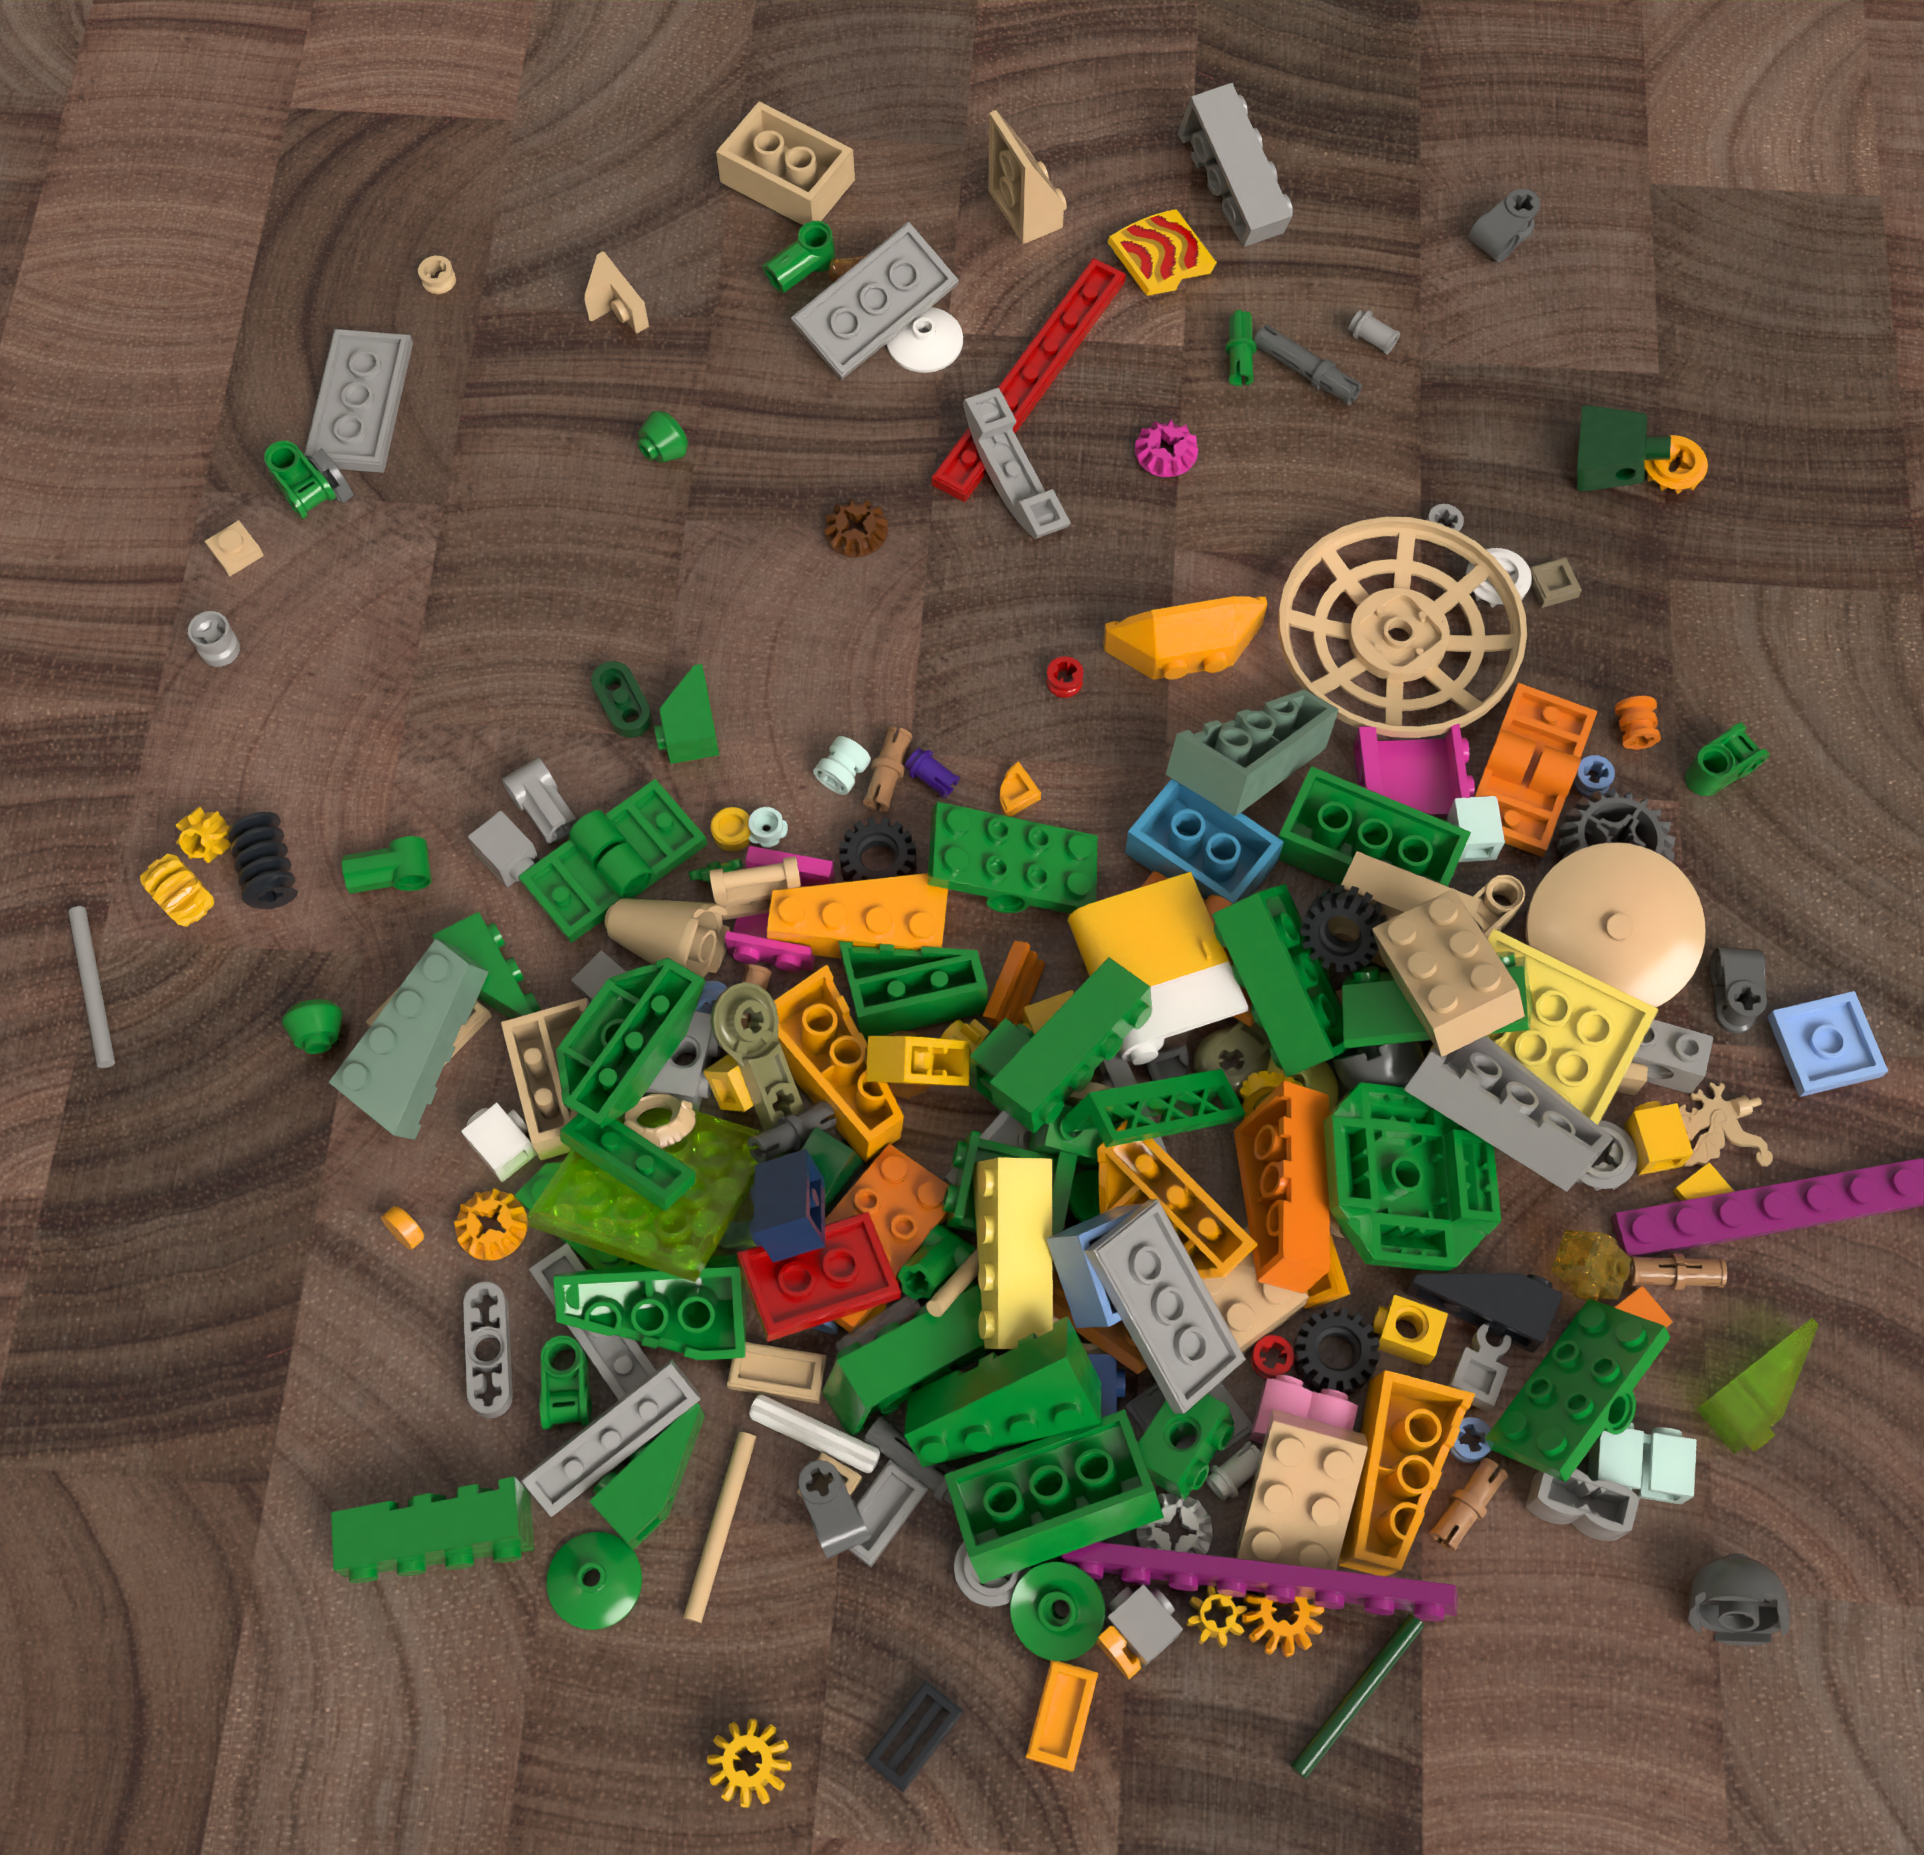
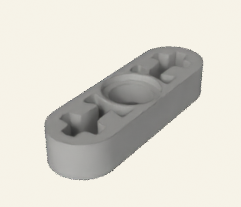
M480 1282L473 1285L467 1291L463 1301L467 1399L470 1406L480 1416L496 1418L503 1415L509 1409L513 1399L509 1304L507 1297L499 1286L491 1282ZM489 1294L492 1300L497 1302V1305H493L489 1309V1321L493 1326L500 1324L499 1328L484 1327L483 1313L479 1308L475 1307V1304L483 1302V1295ZM475 1326H480V1327H481V1328H478V1329L474 1330ZM485 1338H495L499 1340L501 1345L498 1356L487 1362L477 1359L475 1351L478 1343ZM502 1369L501 1374L495 1373V1371ZM477 1371L492 1372V1384L497 1391L502 1392L501 1396L494 1397L493 1405L487 1406L483 1399L478 1398L479 1394H484L487 1391V1378L483 1373L476 1376Z

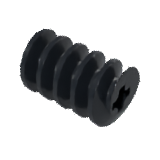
M258 812L242 817L230 826L227 833V838L231 844V854L235 859L234 867L239 874L238 884L242 889V900L246 905L257 909H274L284 906L297 897L298 894L297 890L289 888L294 884L295 876L293 873L288 872L292 864L289 858L284 857L287 855L288 848L285 843L281 842L284 839V832L278 828L281 819L278 814L273 812Z

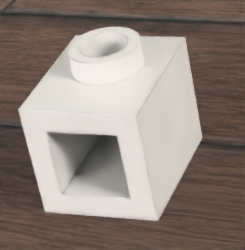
M495 1103L489 1109L483 1108L477 1111L468 1120L467 1127L461 1131L469 1145L502 1183L537 1155L530 1140L525 1136L528 1132L526 1123L515 1110L506 1114L498 1103Z

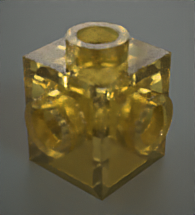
M1565 1230L1551 1271L1571 1288V1293L1579 1299L1585 1301L1588 1299L1598 1301L1599 1298L1618 1300L1623 1284L1628 1278L1632 1258L1616 1245V1239L1607 1234Z

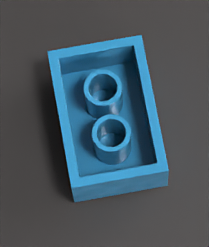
M1171 779L1128 831L1125 854L1151 872L1155 870L1167 878L1191 872L1203 899L1206 900L1209 895H1218L1234 904L1253 895L1278 864L1284 841L1244 814L1239 813L1237 816H1233L1219 809L1215 804L1174 779Z

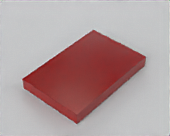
M868 1211L826 1224L825 1247L774 1263L763 1246H756L737 1252V1262L767 1342L900 1299L901 1290Z

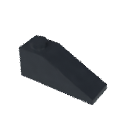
M1520 1273L1416 1274L1406 1291L1407 1295L1478 1328L1483 1324L1489 1326L1487 1332L1501 1339L1508 1335L1511 1337L1512 1344L1531 1353H1534L1544 1342L1563 1293L1553 1289L1552 1283L1545 1278L1533 1274L1524 1276Z

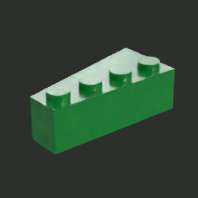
M1068 1316L1053 1323V1330L1039 1337L1032 1333L1018 1340L1017 1348L1000 1356L993 1352L979 1359L978 1367L966 1373L957 1370L908 1395L904 1436L922 1467L1101 1424V1381Z
M514 1476L499 1479L498 1490L480 1488V1485L473 1484L458 1487L456 1498L447 1499L445 1495L427 1493L413 1496V1498L408 1499V1507L400 1509L398 1502L386 1501L331 1512L333 1571L343 1577H349V1583H366L378 1580V1573L397 1570V1576H415L426 1573V1566L445 1563V1569L455 1570L474 1566V1559L493 1556V1562L495 1563L522 1559V1552L535 1550L531 1494Z

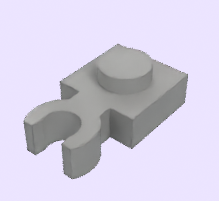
M1483 1324L1472 1337L1471 1344L1473 1350L1465 1347L1460 1353L1448 1386L1476 1393L1471 1405L1489 1413L1496 1403L1509 1368L1496 1361L1500 1360L1509 1350L1511 1337L1505 1335L1497 1347L1491 1346L1485 1338L1489 1326Z

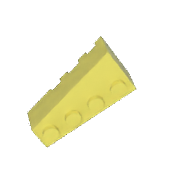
M994 1158L975 1162L972 1174L979 1260L978 1281L982 1303L978 1329L980 1338L984 1339L985 1349L1017 1348L1018 1340L1032 1333L1039 1337L1053 1330L1052 1255L1046 1238L1052 1236V1159Z

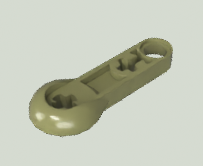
M1332 963L1328 969L1325 968L1330 980L1333 974ZM1239 1021L1225 1028L1214 1030L1201 1040L1195 1050L1193 1062L1195 1073L1222 1069L1223 1059H1220L1221 1057L1227 1060L1233 1056L1239 1059L1237 1068L1241 1069L1237 1070L1231 1067L1228 1071L1224 1069L1223 1071L1237 1098L1241 1097L1239 1091L1243 1087L1242 1083L1248 1080L1247 1077L1250 1074L1268 1070L1271 1057V1042L1265 1029L1260 1028L1256 1022L1250 1027Z
M748 982L728 987L718 996L712 1007L710 1020L712 1033L720 1048L737 1061L763 1131H766L777 1125L781 1117L787 1114L796 1115L804 1111L805 1108L780 1042H778L779 1018L776 1004L770 994L759 985ZM742 1013H750L752 1022H747L750 1028L742 1027L741 1018H746ZM777 1095H781L783 1101L778 1104V1110H774L772 1104L777 1101ZM785 1151L775 1156V1158L788 1155L789 1153L788 1151Z

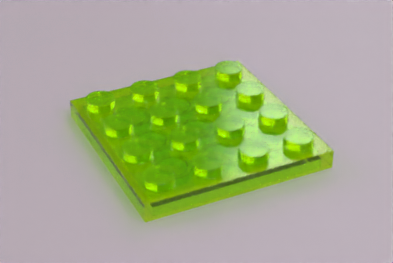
M665 1108L648 1109L639 1115L637 1122L648 1128L660 1127L670 1122L672 1113ZM695 1111L694 1118L696 1122L691 1132L682 1138L681 1141L662 1149L695 1171V1184L666 1211L571 1149L527 1215L529 1226L696 1282L748 1195L750 1187L755 1183V1165L760 1163L754 1160L750 1150L759 1146L748 1147V1139L762 1132ZM625 1113L616 1120L624 1124Z

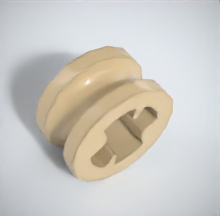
M435 255L426 258L419 265L418 274L426 291L433 294H442L451 290L455 285L456 276L452 264L447 258ZM437 271H442L439 273L438 278H432L435 277Z

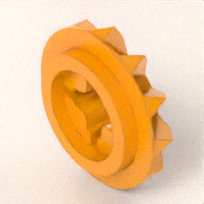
M1670 435V460H1646L1645 462L1648 481H1655L1660 484L1661 491L1666 488L1674 489L1677 494L1684 489L1693 491L1706 475L1708 469L1706 455L1692 440ZM1677 456L1681 457L1679 468L1675 472L1673 471V473L1670 472L1668 469L1669 464Z
M495 1188L482 1193L475 1192L470 1200L460 1205V1212L457 1220L454 1221L457 1241L463 1250L474 1258L486 1261L502 1259L513 1253L523 1242L528 1228L526 1211L512 1193L508 1194ZM495 1213H500L497 1220L505 1233L489 1229L485 1234H481L484 1227L477 1216L491 1218Z

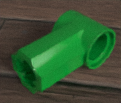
M810 221L804 224L799 230L796 241L762 265L763 272L770 284L779 293H785L812 272H824L834 265L836 253L831 228L822 221Z
M406 836L391 841L389 848L343 855V861H341L342 873L349 894L395 887L401 891H417L431 884L427 841L421 837Z
M941 1223L937 1224L927 1235L918 1252L902 1266L897 1276L903 1286L902 1292L915 1301L919 1298L930 1299L976 1250V1247Z

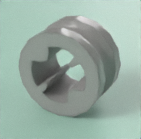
M1450 504L1436 505L1431 509L1427 517V521L1436 523L1438 519H1443L1445 524H1451L1450 528L1459 532L1464 524V517L1461 511Z

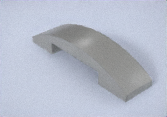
M996 388L966 398L963 406L980 458L998 494L1015 519L1034 539L1069 527L1071 522L1054 490L1051 489L1045 492L1012 428L1016 423V419L1000 389Z

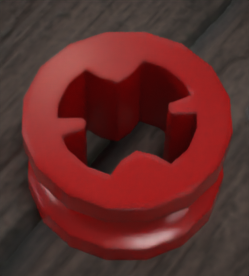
M1063 656L1054 659L1047 668L1046 683L1048 689L1058 697H1073L1082 688L1083 667L1078 660L1072 657ZM1067 671V676L1071 672L1072 681L1063 682L1064 678H1061L1059 681L1058 672Z
M1269 1335L1258 1340L1251 1353L1252 1369L1264 1380H1267V1378L1276 1379L1277 1375H1287L1294 1361L1292 1346L1281 1336ZM1271 1347L1281 1351L1278 1358H1284V1365L1276 1363L1273 1369L1268 1368L1264 1365L1266 1358H1260V1351L1268 1353Z

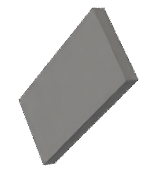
M908 222L792 316L791 322L839 379L843 380L958 285L959 280L911 223Z
M334 329L304 454L311 464V455L322 448L338 469L384 473L413 346L410 335Z
M1158 1199L1146 1201L1084 1251L1174 1414H1184L1246 1360Z

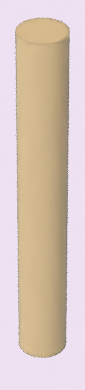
M978 1247L927 1303V1310L931 1315L940 1317L978 1275Z

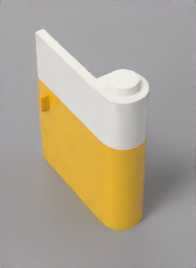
M1191 872L1085 905L1075 910L1068 917L1069 926L1089 976L1110 957L1151 987V1016L1140 1029L1133 1028L1123 1039V1044L1119 1050L1123 1060L1133 1061L1135 1065L1145 1064L1158 1056V1050L1163 1046L1164 1038L1248 1011L1249 1007L1234 977L1224 948L1216 938L1213 922Z

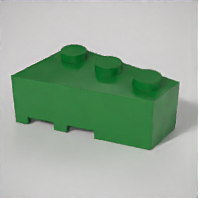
M839 941L842 967L858 1031L863 1034L865 1040L868 1039V1036H885L973 1016L985 1011L988 1004V987L977 950L922 947L921 951L894 949V945L880 944V948L853 946V942Z

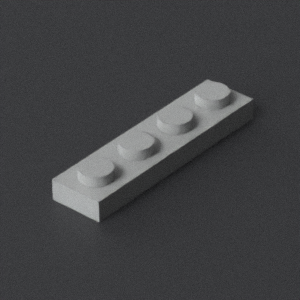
M568 1243L529 1268V1271L554 1307L553 1276L555 1274L586 1270ZM567 1325L618 1400L656 1372L635 1340L616 1335L606 1336Z
M671 1359L526 1473L521 1482L552 1517L701 1399V1394Z

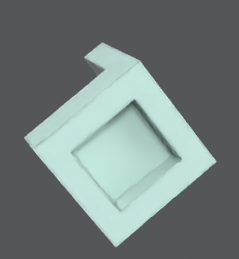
M1495 796L1455 798L1448 813L1447 821L1471 832L1459 862L1496 860L1505 843L1498 799Z

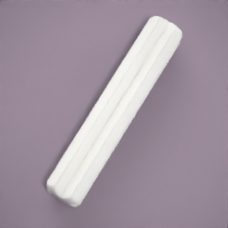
M758 1395L750 1408L749 1415L752 1420L820 1452H824L867 1474L873 1472L879 1461L880 1451L878 1448L767 1396Z

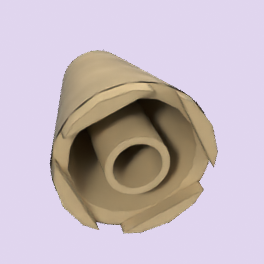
M622 898L609 907L604 921L608 936L612 940L650 964H656V961L668 957L702 978L708 972L716 974L720 968L727 950L725 943L726 931H730V927L723 925L722 915L728 916L727 910L721 905L709 902Z

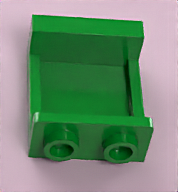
M974 1130L970 1131L964 1142L957 1141L951 1167L958 1168L955 1185L948 1184L942 1205V1211L949 1212L946 1226L977 1233L972 1174L975 1162L994 1158L1052 1159V1236L1063 1231L1078 1155L1059 1152L1056 1156H1050L981 1139V1132Z

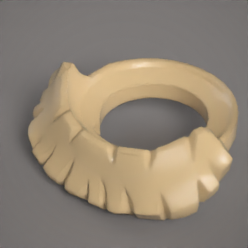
M651 1094L642 1097L634 1108L625 1113L624 1125L663 1149L675 1144V1142L681 1141L682 1138L691 1132L696 1122L694 1118L695 1111L692 1110L691 1102L680 1101L678 1098L668 1094ZM652 1108H665L672 1113L668 1124L656 1128L642 1126L637 1122V1119L644 1111Z

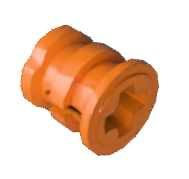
M1634 696L1624 699L1615 705V714L1621 717L1619 720L1620 730L1625 734L1622 736V744L1625 748L1634 750L1646 749L1654 746L1661 740L1660 731L1655 729L1658 726V721L1653 711L1657 708V701L1653 697Z

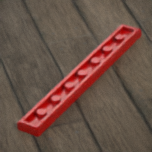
M1092 258L997 387L1000 389L1016 419V423L1012 428L1014 433L1018 431L1124 285L1126 280L1125 273ZM969 427L931 477L932 486L963 502L967 501L987 473Z

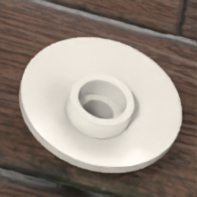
M930 307L886 345L892 359L901 367L914 372L930 373L944 369L956 360L962 350L963 333L959 323L952 315L944 310Z

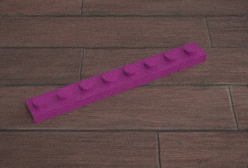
M1924 1158L1615 1213L1611 1219L1624 1261L1629 1260L1630 1256L1647 1257L1924 1207Z
M1096 1542L1062 1555L1065 1562L1080 1567L1093 1579H1102L1103 1573L1122 1575V1581L1135 1585H1149L1150 1579L1169 1581L1170 1587L1184 1591H1197L1198 1585L1217 1587L1218 1593L1232 1597H1245L1246 1591L1265 1593L1266 1599L1280 1603L1295 1602V1597L1314 1599L1315 1605L1329 1609H1343L1344 1603L1364 1605L1366 1612L1378 1615H1393L1394 1609L1414 1611V1617L1435 1622L1444 1621L1445 1615L1457 1616L1458 1593L1456 1585L1102 1542Z

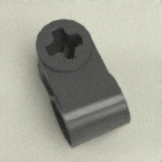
M1516 189L1510 192L1491 211L1486 212L1478 219L1469 233L1468 240L1498 263L1502 262L1520 243L1532 234L1535 225L1533 217L1536 216L1540 208L1539 197L1529 189Z
M1716 947L1712 952L1710 977L1714 990L1715 1017L1717 1023L1727 1032L1740 1034L1750 1030L1756 1017L1761 1015L1767 1006L1764 977L1765 957L1762 950Z
M822 1460L813 1461L806 1465L799 1475L798 1485L812 1518L810 1519L827 1560L871 1539L854 1499L851 1500L837 1468L828 1461ZM817 1474H821L824 1480L830 1478L834 1480L828 1484L829 1493L825 1496H820L817 1490L808 1491L814 1485L812 1477Z

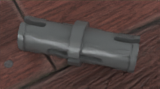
M822 1100L796 1115L787 1114L781 1117L777 1125L748 1139V1147L759 1146L750 1150V1154L756 1162L763 1163L788 1149L798 1150L802 1148L815 1127L824 1131L836 1125V1117L825 1119L835 1113L828 1102Z

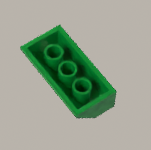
M1311 766L1278 836L1279 839L1284 841L1279 861L1336 885H1341L1358 851L1448 887L1471 832Z
M1286 884L1257 892L1212 914L1215 921L1214 933L1223 947L1228 949L1234 962L1232 965L1234 977L1242 988H1246L1253 1003L1251 1005L1252 1016L1257 1025L1265 1029L1271 1042V1057L1275 1065L1279 1069H1283L1286 1077L1320 1064L1350 1049L1344 1047L1343 1006L1325 968L1321 966L1322 961L1320 957L1314 961L1309 956L1313 947L1304 949L1302 942L1305 936H1300V928L1304 922H1302L1303 920Z
M1511 951L1497 952L1496 954L1519 988L1525 1017L1490 1034L1529 1030L1533 1006L1526 956L1515 957V953ZM1368 966L1361 967L1357 971H1353L1352 975L1346 977L1342 985L1343 1040L1345 1048L1431 1040L1389 971L1379 972V967Z
M1125 1409L1102 1417L1101 1424L1052 1435L944 1475L969 1559L981 1584L1164 1518Z

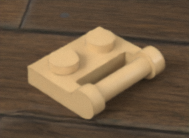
M796 856L783 858L784 863L723 872L722 868L709 870L715 904L721 905L727 910L728 916L722 915V920L769 913L773 890L800 888L801 883Z

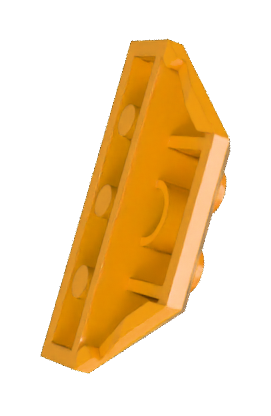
M1232 596L1150 610L1127 617L1121 622H1109L1105 624L1104 651L1153 680L1160 678L1175 680L1189 673L1201 671L1208 673L1220 672L1235 664L1263 625L1267 600L1266 597Z
M1125 1120L1116 1131L1125 1130L1128 1121ZM1153 1139L1107 1148L1102 1143L1097 1148L1100 1214L1117 1206L1144 1204L1148 1200L1158 1199L1201 1279L1225 1278L1258 1245Z

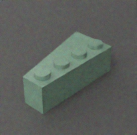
M1303 689L1266 702L1261 711L1246 709L1237 712L1234 720L1224 724L1215 720L1204 724L1201 732L1193 734L1191 731L1186 730L1177 733L1166 775L1212 802L1219 809L1237 816L1326 749L1339 709Z
M436 938L329 1083L392 1135L415 1140L422 1126L419 1124L426 1105H431L438 1089L435 1085L445 1062H450L456 1047L453 1044L461 1025H466L489 972L458 947Z

